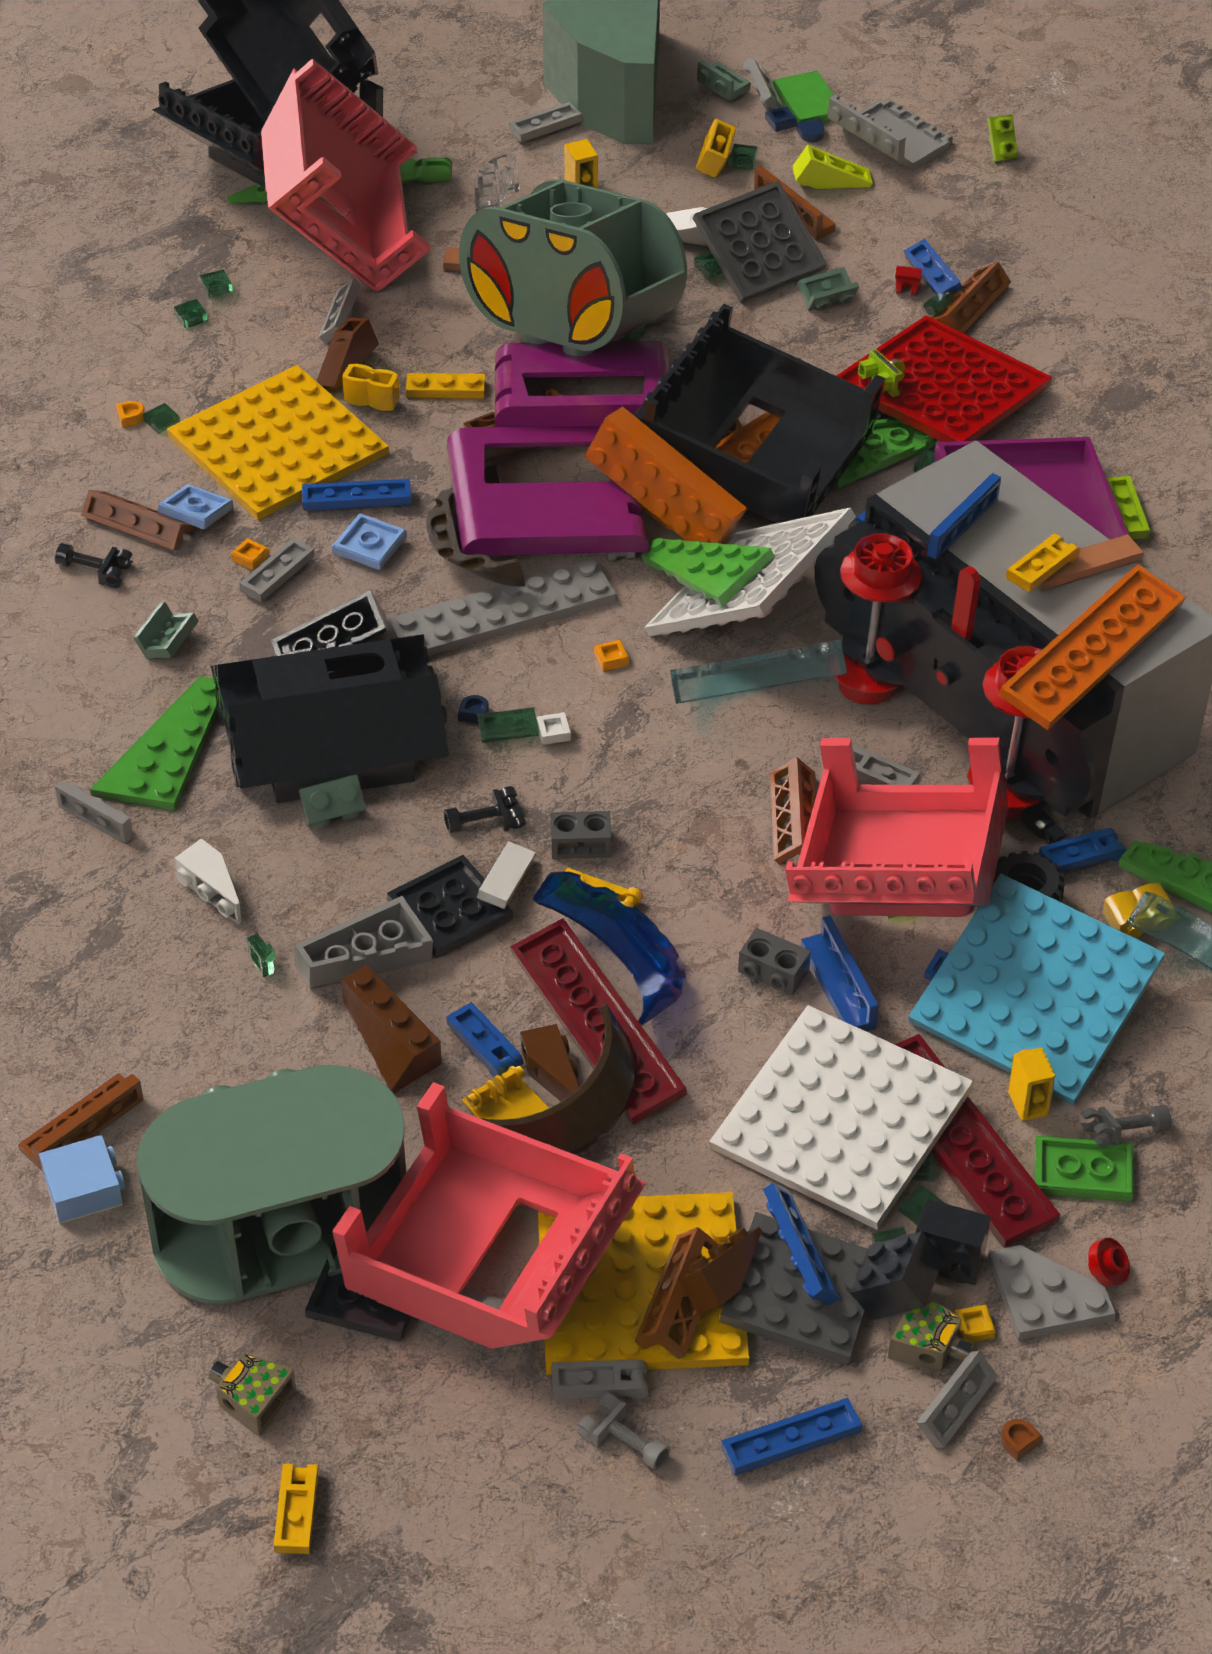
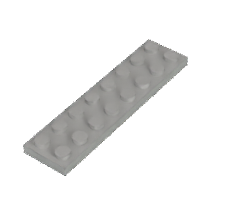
M594 558L525 578L524 587L497 586L388 618V623L395 638L424 634V646L427 647L429 657L616 602V593Z

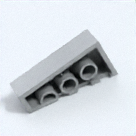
M401 896L296 944L294 966L308 987L312 988L339 982L342 978L366 964L375 973L432 961L433 939L404 897Z

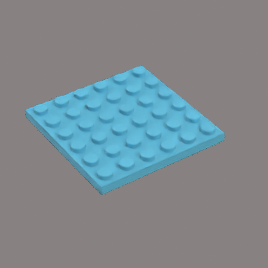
M1000 874L992 886L989 906H979L909 1014L908 1019L910 1023L1010 1074L1011 1067L1013 1066L1012 1059L1015 1053L1024 1049L1043 1048L1044 1053L1047 1054L1046 1058L1049 1059L1048 1063H1051L1053 1073H1056L1052 1095L1074 1106L1165 959V953Z

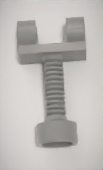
M605 1393L598 1401L601 1404L598 1407L599 1411L606 1416L600 1425L588 1416H584L577 1424L580 1427L577 1433L584 1440L593 1442V1445L597 1448L600 1447L610 1434H613L640 1453H643V1463L654 1470L662 1467L670 1453V1446L659 1439L651 1443L622 1425L621 1422L627 1416V1404L623 1401L620 1402L610 1393Z

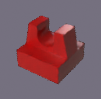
M897 266L895 274L896 294H901L904 286H910L911 296H916L919 287H921L922 269Z

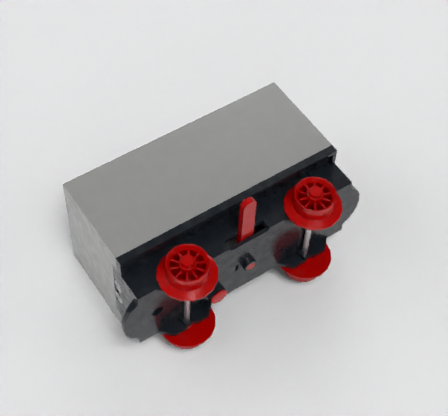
M975 440L867 498L865 520L834 537V545L824 548L817 556L814 567L815 585L818 597L826 611L825 623L843 636L842 643L831 654L829 660L830 671L838 681L839 690L842 694L855 703L864 705L879 704L890 698L894 689L903 685L968 739L1000 738L1009 805L1006 820L1021 818L1025 808L1036 805L1041 800H1045L1064 817L1078 809L1090 819L1196 753L1212 686V615L1186 597L1183 605L1048 730L998 695L1000 688L1134 566L1139 564L1165 583L1167 582L1139 561L1043 591L1036 587L1031 592H1027L1006 579V572L1009 567L1054 533L1062 536L1067 544L1073 543L1080 548L1110 539ZM994 473L1000 476L1001 485L998 500L939 558L934 559L927 556L930 533L990 474ZM971 765L967 774L969 785H973Z

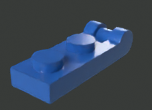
M1106 828L1039 848V854H1041L1040 857L1042 858L1048 857L1052 859L1051 864H1057L1060 867V872L1064 873L1110 859L1112 861H1119L1126 852V848L1117 841L1118 835L1114 829Z
M472 1002L446 1016L447 1025L485 1064L492 1077L496 1075L502 1076L509 1067L521 1066L524 1063L520 1052ZM500 1053L505 1056L501 1060L496 1057Z

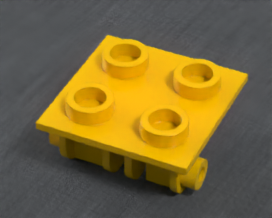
M521 1066L509 1067L508 1071L503 1073L502 1076H494L493 1081L487 1080L485 1085L476 1090L472 1089L470 1095L461 1099V1102L475 1117L483 1119H515L549 1109L522 1080L525 1077V1072Z

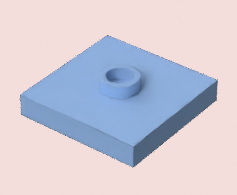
M190 484L185 485L158 504V513L201 529H206L233 509V500Z
M359 513L332 545V553L381 570L407 538V530Z

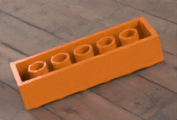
M624 407L605 417L584 456L686 541L725 544L747 507Z

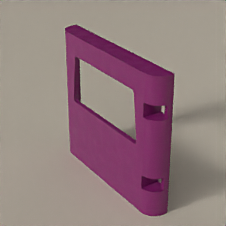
M655 340L612 341L595 349L593 353L586 356L567 355L563 352V345L553 342L542 344L528 342L506 343L499 347L495 354V427L601 426L605 417L621 407H624L634 415L643 404L646 395L649 392H653L661 376H665L669 372L671 367L670 351L664 343ZM646 376L643 394L528 396L523 379L527 377Z
M601 426L468 427L453 431L447 439V451L462 553L467 555L649 552V542L641 503L611 479L610 481L495 484H488L484 481L485 448L590 446Z
M1090 437L978 441L1108 539L1128 534ZM974 441L937 442L934 455L935 462Z

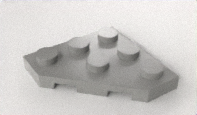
M1022 1245L989 1251L988 1261L1018 1340L1114 1321L1116 1313L1105 1286Z

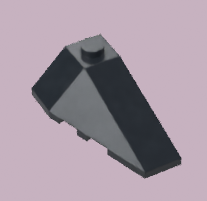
M371 590L272 639L271 643L276 656L365 643L391 628L382 607Z

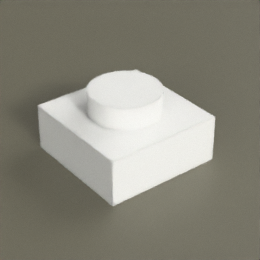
M565 712L536 717L542 745L571 741V732Z

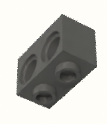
M610 811L552 812V859L611 857Z
M756 928L739 951L738 972L748 978L770 985L776 990L793 995L810 970L811 951Z

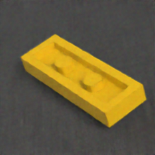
M407 373L406 398L484 399L485 374Z

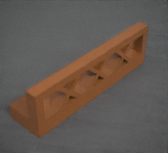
M760 165L755 168L754 190L779 181L813 239L818 240L835 232V222Z
M999 261L977 269L962 284L963 289L954 293L931 318L964 333L1011 283Z
M88 490L81 515L172 550H179L183 533H194L196 527L160 514L155 509L109 492Z
M798 757L770 772L774 861L779 865L797 854H801L817 796L815 771ZM789 774L784 784L781 786L780 778ZM787 794H790V798L788 799L784 807H781V804L787 796ZM788 816H791V820L787 824L786 828L782 829V826L788 818ZM789 838H792V846L783 850Z
M119 1073L20 1142L18 1144L19 1150L42 1171L39 1153L92 1138L142 1102L144 1099L141 1081L133 1074L127 1078H124Z
M699 1227L679 1234L675 1239L635 1339V1342L643 1349L660 1344L678 1359L686 1355L701 1314L699 1315L679 1279L690 1272L688 1265L703 1257L701 1252L703 1246L710 1250L718 1245L714 1239ZM682 1298H687L691 1311L689 1317L684 1318L680 1305ZM675 1324L680 1336L678 1344L668 1336L671 1326Z

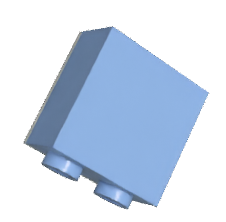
M102 1135L39 1153L43 1176L59 1224L123 1205L120 1190L126 1189L124 1179L120 1170L114 1171L113 1165L117 1164L112 1146L106 1147Z

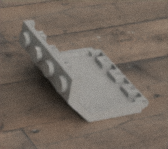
M837 94L829 98L828 118L912 171L949 150L953 137L940 129L937 130V127L924 119H920L919 116L906 108L902 109L901 105L891 99L885 101L880 99L858 112L855 105L843 103L839 100Z

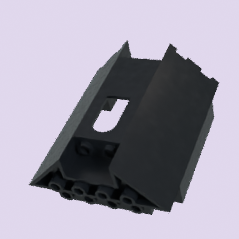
M198 0L208 15L198 29L263 122L267 121L293 69L295 68L299 71L312 59L353 93L357 91V85L361 81L379 74L375 51L339 0ZM321 13L336 33L325 46L326 49L310 27Z
M424 634L210 666L215 684L216 706L221 726L226 728L230 745L231 768L236 788L272 784L276 803L300 800L299 789L355 774L358 776L361 790L415 782V769H419V761L449 756L444 723H447L446 708L441 706L437 674H434L432 665H427L429 657L427 647L424 646ZM376 665L378 670L375 673L330 679L328 674L331 671Z

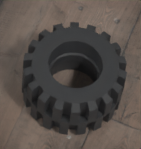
M1021 851V854L1012 852L1009 853L1008 857L1002 856L998 859L993 885L999 875L1003 874L1062 903L1065 877L1060 872V867L1057 864H1051L1052 859L1048 857L1042 858L1040 857L1041 854L1036 852L1028 854V851Z

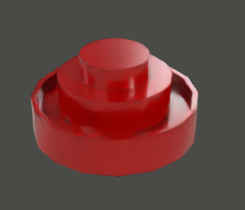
M1111 1237L1096 1240L1091 1244L1088 1252V1267L1097 1281L1105 1287H1116L1126 1282L1130 1274V1263L1124 1247Z

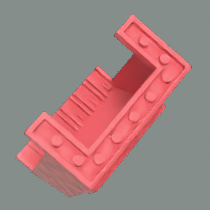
M314 59L310 60L299 71L294 68L261 130L268 208L370 289L378 293L431 250L430 243L414 230L408 233L400 166L418 152L417 146ZM319 196H321L333 207H335L338 211H340L344 215V217L340 215L337 211H335L332 207H330L327 203H325L321 198H319Z
M822 738L820 750L824 770L797 867H794V862H787L785 868L790 893L788 902L829 904L830 911L833 914L844 916L964 917L973 912L975 905L989 906L1005 821L1009 810L1000 738H969L968 750L973 785H859L851 738Z
M433 1082L417 1105L424 1147L367 1233L362 1211L352 1206L348 1207L332 1231L345 1287L354 1293L363 1294L371 1300L375 1299L378 1303L491 1349L552 1338L647 1182L637 1179V1174L634 1173L632 1157L622 1153L619 1155V1171L448 1107L445 1086ZM518 1205H524L555 1217L556 1219L499 1310L460 1294Z

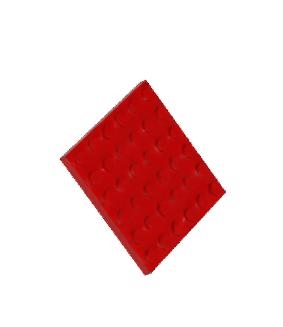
M927 315L876 348L887 360L899 359L905 365V376L898 382L899 395L892 397L887 391L882 392L878 410L941 442L975 441L1051 386L1052 376ZM869 354L836 376L865 389L872 380V377L862 379L858 375V367L860 361L869 358Z

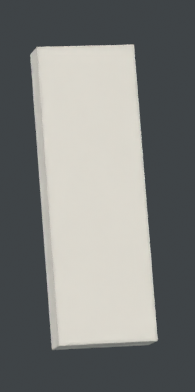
M508 841L481 885L477 898L505 909L533 862L536 852Z

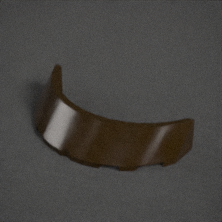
M495 465L484 467L485 483H500ZM453 486L450 489L441 491L435 499L436 505L433 510L428 512L426 521L428 537L436 552L447 561L489 581L508 586L524 587L525 580L519 558L494 562L485 554L467 555L462 553Z
M605 1003L601 1007L605 1027L602 1053L590 1076L573 1094L557 1105L533 1115L504 1120L480 1119L572 1154L586 1149L594 1144L600 1135L607 1133L624 1113L625 1105L635 1085V1057L631 1041L608 1005Z

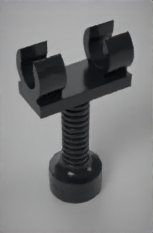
M60 543L56 550L55 563L68 567L71 562L97 568L99 569L97 571L99 584H106L109 587L116 588L123 579L119 578L122 572L115 568V565L121 569H129L133 563L130 560L133 554L126 549L117 550V547L112 546L106 558L102 559L75 552L72 545Z
M512 786L504 787L501 790H493L492 803L494 806L459 812L454 807L444 809L443 812L446 829L449 833L460 831L461 825L464 823L495 816L499 818L504 831L509 830L510 827L517 829L526 824L524 819L526 815L521 807H514L509 811L506 810V808L513 807L518 803L515 797L518 795Z

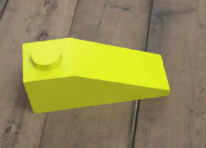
M808 144L792 166L796 181L805 187L809 186L814 189L871 187L873 184L868 168Z

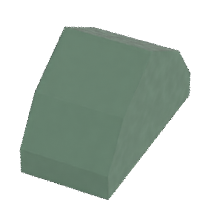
M546 0L542 4L543 76L546 88L561 104L570 102L577 111L583 113V122L579 124L623 144L653 145L660 33V0Z

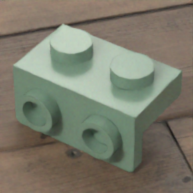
M703 60L697 63V81L725 99L732 101L750 90V81L721 63L716 62L710 65Z
M845 267L800 279L797 283L808 311L816 308L817 310H823L837 302L841 304L847 303L854 299L859 289L857 282L851 283Z
M166 602L158 604L134 635V640L146 659H168L178 652V648L191 635L199 620L194 613L172 614Z
M356 774L299 789L305 813L304 821L306 824H313L314 828L331 824V818L339 816L342 817V820L356 818L359 816L358 811L366 809Z

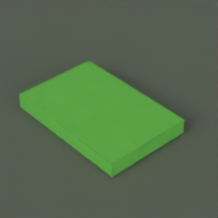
M818 70L774 79L773 84L778 95L796 117L797 123L820 119L821 122L830 120L828 118L829 98L834 94Z
M1036 1135L1034 1181L1045 1195L1132 1202L1133 1143L1121 1142L1120 1145L1111 1144L1108 1147H1100L1094 1140Z

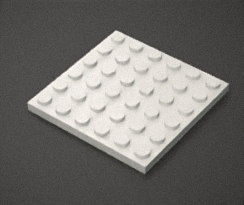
M850 507L736 532L725 544L771 548L775 558L723 607L719 606L715 599H707L704 593H696L684 586L644 629L649 637L661 634L662 636H667L672 632L680 631L684 633L693 628L699 627L704 629L714 624L722 626L730 621L738 620V622H742L751 617L763 618L772 612V606L787 596V590L804 577L803 573L808 568L815 565L817 556L822 550L830 545H834V537L849 529L848 525L856 517Z
M807 1005L709 1141L710 1149L878 1230L972 1091L973 1081Z

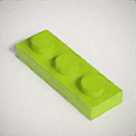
M1131 476L1106 478L1129 536L1133 540L1149 538L1150 529Z

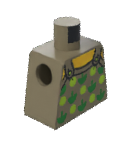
M928 1298L925 1307L904 1312L890 1338L888 1358L938 1372L943 1369L949 1356L964 1361L968 1354L973 1351L974 1343L959 1337L962 1323L960 1316Z
M248 1353L242 1354L232 1367L217 1361L209 1372V1379L218 1384L216 1390L220 1407L258 1436L262 1434L296 1389L294 1369Z

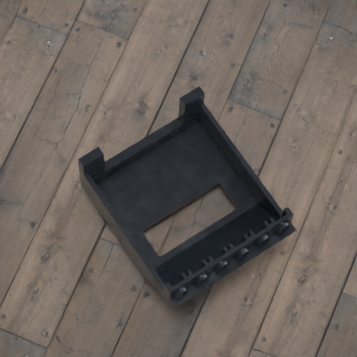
M234 79L190 96H186V92L181 91L180 88L173 90L169 87L167 81L159 84V107L152 109L154 112L194 139L207 145L209 158L266 188L261 130L266 122H263ZM368 79L361 81L359 98L383 117L384 88Z
M723 304L717 312H712L708 323L704 328L701 327L698 330L693 342L685 346L681 357L673 361L669 372L665 376H661L653 392H649L646 395L643 404L634 415L747 507V509L778 523L813 516L872 435L886 378L875 374L865 389L860 388L730 327L733 307ZM748 405H753L781 419L748 463H744L715 448Z

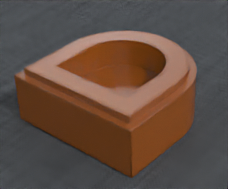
M1010 1420L1002 1428L1001 1444L1016 1461L1043 1442V1436L1025 1420Z

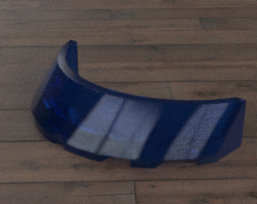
M570 871L549 873L532 899L537 904L552 909L587 929L609 947L623 962L637 983L642 996L643 1011L638 1019L640 1025H644L674 1004L683 993V982L686 979L685 969L679 968L676 961L679 958L677 951L669 939L660 932L657 925L637 907H628L618 900L619 894L607 887H593L582 882L581 875Z

